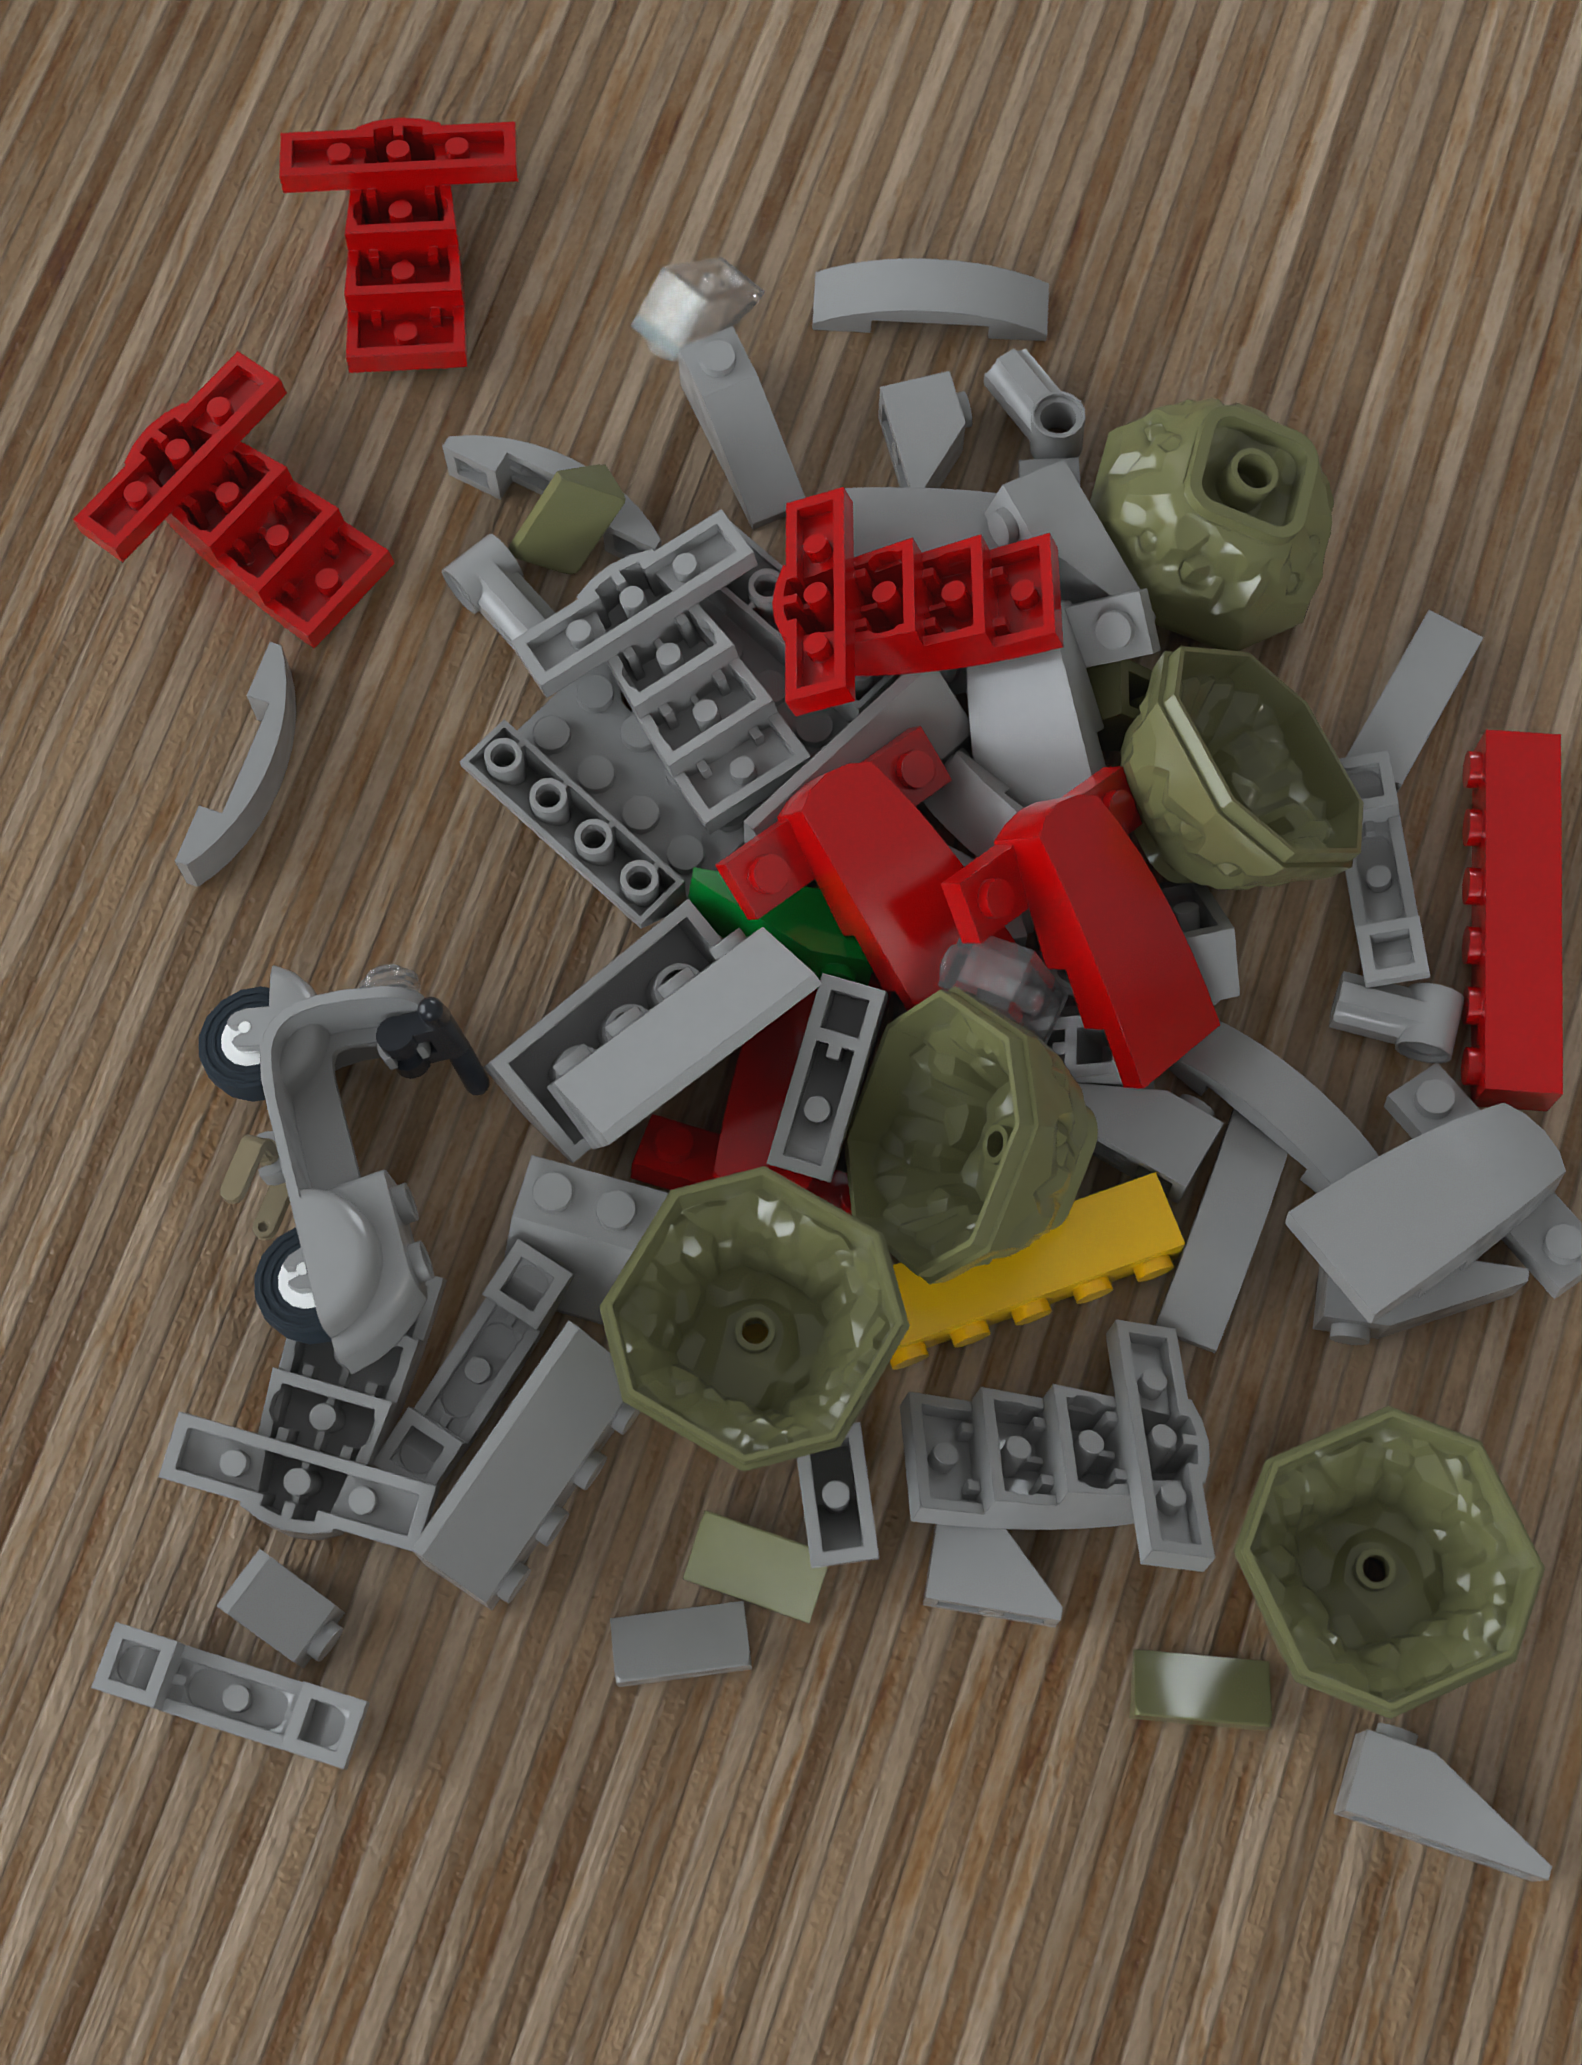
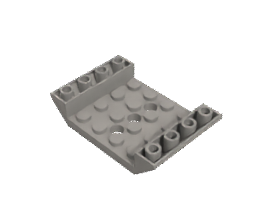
M734 525L754 552L758 565L706 597L698 604L734 644L739 658L772 697L778 713L813 758L889 688L899 675L855 676L854 702L795 716L785 702V642L775 623L772 607L775 584L782 565ZM607 661L559 690L518 730L504 719L460 760L462 768L642 929L665 918L687 900L693 867L718 871L715 865L744 845V820L767 799L709 835L664 766L634 712L626 708L622 703L625 696Z

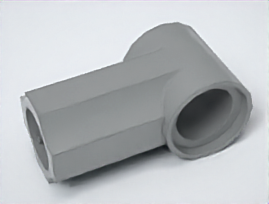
M1013 348L997 358L992 368L984 375V386L1029 439L1030 453L1033 458L1079 457L1083 448L1085 408L1081 401L1073 394L1060 391L1027 349L1019 351ZM1062 428L1067 430V432L1053 433L1047 429Z
M493 534L485 536L442 569L444 580L457 599L473 614L480 611L512 648L513 646L510 643L512 640L555 614L550 606L523 578L521 567L509 549Z
M1343 971L1332 1003L1329 1028L1395 1044V1050L1398 1053L1416 1061L1438 1064L1447 1063L1452 1059L1464 1005V996L1452 988L1433 983H1415L1409 987L1388 984L1365 988L1363 976Z

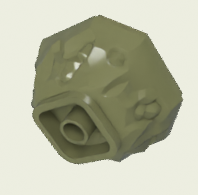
M1215 398L1201 401L1187 399L1174 405L1158 407L1146 416L1117 427L1108 433L1090 504L1140 589L1147 588L1151 608L1156 616L1154 620L1155 625L1216 649L1240 651L1304 622L1311 599L1323 578L1324 558L1331 535V513L1334 506L1330 483L1322 471L1317 450L1309 438L1297 430L1273 421L1260 410L1240 403L1224 405L1219 399Z
M1180 646L1174 652L1164 651L1152 670L1146 697L1139 706L1140 714L1125 733L1120 751L1121 766H1123L1127 783L1142 825L1133 830L1153 867L1171 882L1197 883L1221 890H1248L1260 885L1275 887L1292 881L1324 879L1352 868L1353 858L1361 853L1364 803L1308 703L1249 652Z
M954 986L948 991L939 990L887 1024L844 1140L852 1216L884 1233L889 1252L928 1284L946 1282L975 1266L989 1264L996 1258L1012 1256L1020 1250L1029 1247L1034 1241L1050 1230L1059 1227L1067 1218L1096 1147L1098 1138L1096 1117L1093 1111L1085 1105L1082 1088L1073 1078L1059 1055L1033 1032L1003 1016L976 995Z
M765 1166L670 1190L599 1306L622 1401L743 1472L840 1447L910 1327L884 1233ZM760 1324L767 1328L768 1336L763 1342L752 1344L743 1338V1329L748 1325Z
M1391 1406L1384 1407L1265 1460L1233 1551L1264 1617L1267 1628L1278 1648L1279 1654L1288 1665L1295 1682L1389 1719L1516 1662L1545 1571V1567L1482 1442ZM1367 1558L1373 1559L1381 1567L1384 1576L1382 1582H1372L1364 1575L1363 1563Z

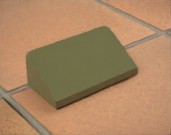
M606 464L565 469L556 472L509 545L508 549L516 559L565 574L578 573L625 504V495Z
M704 1510L683 1580L810 1624L829 1566L811 1569L809 1547L805 1544Z
M1134 1649L1129 1719L1266 1731L1271 1728L1272 1723L1269 1661Z

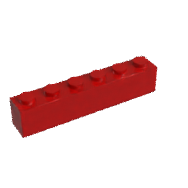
M1486 729L1474 751L1466 752L1462 776L1464 788H1472V809L1468 808L1466 810L1462 827L1463 845L1472 846V867L1465 869L1462 882L1463 904L1472 905V926H1466L1462 939L1463 964H1471V986H1466L1464 989V1005L1461 1016L1463 1024L1471 1025V1047H1465L1463 1052L1461 1080L1463 1085L1471 1086V1100L1477 1107H1491L1506 1103L1517 1110L1547 1112L1563 1095L1561 734Z

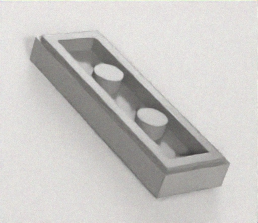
M1428 610L1346 757L1389 750L1396 791L1398 793L1484 637Z

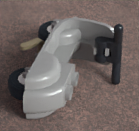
M385 964L369 971L356 989L339 990L317 995L314 989L296 973L273 965L270 974V988L260 986L243 989L223 999L206 1017L199 1034V1058L210 1080L233 1098L251 1102L266 1100L273 1130L260 1133L257 1136L246 1134L241 1139L221 1184L220 1195L229 1204H236L242 1201L259 1164L262 1168L258 1169L259 1175L270 1186L252 1228L255 1235L265 1241L275 1237L288 1206L291 1204L296 1227L277 1237L262 1254L254 1275L255 1300L265 1320L286 1338L311 1345L332 1341L340 1362L351 1374H355L379 1360L400 1342L428 1299L425 1281L434 1279V1271L424 1244L421 1240L415 1242L410 1223L419 1220V1215L408 1185L406 1183L397 1185L385 1169L363 1177L360 1175L335 1071L357 1062L382 1058L390 1070L396 1069L401 1076L414 1079L425 1074L430 1068L431 1063L449 1059L470 1094L476 1096L483 1095L488 1091L490 1080L469 1041L448 1008L436 997L424 998L419 993L421 986L418 975L414 971L402 968L396 964Z

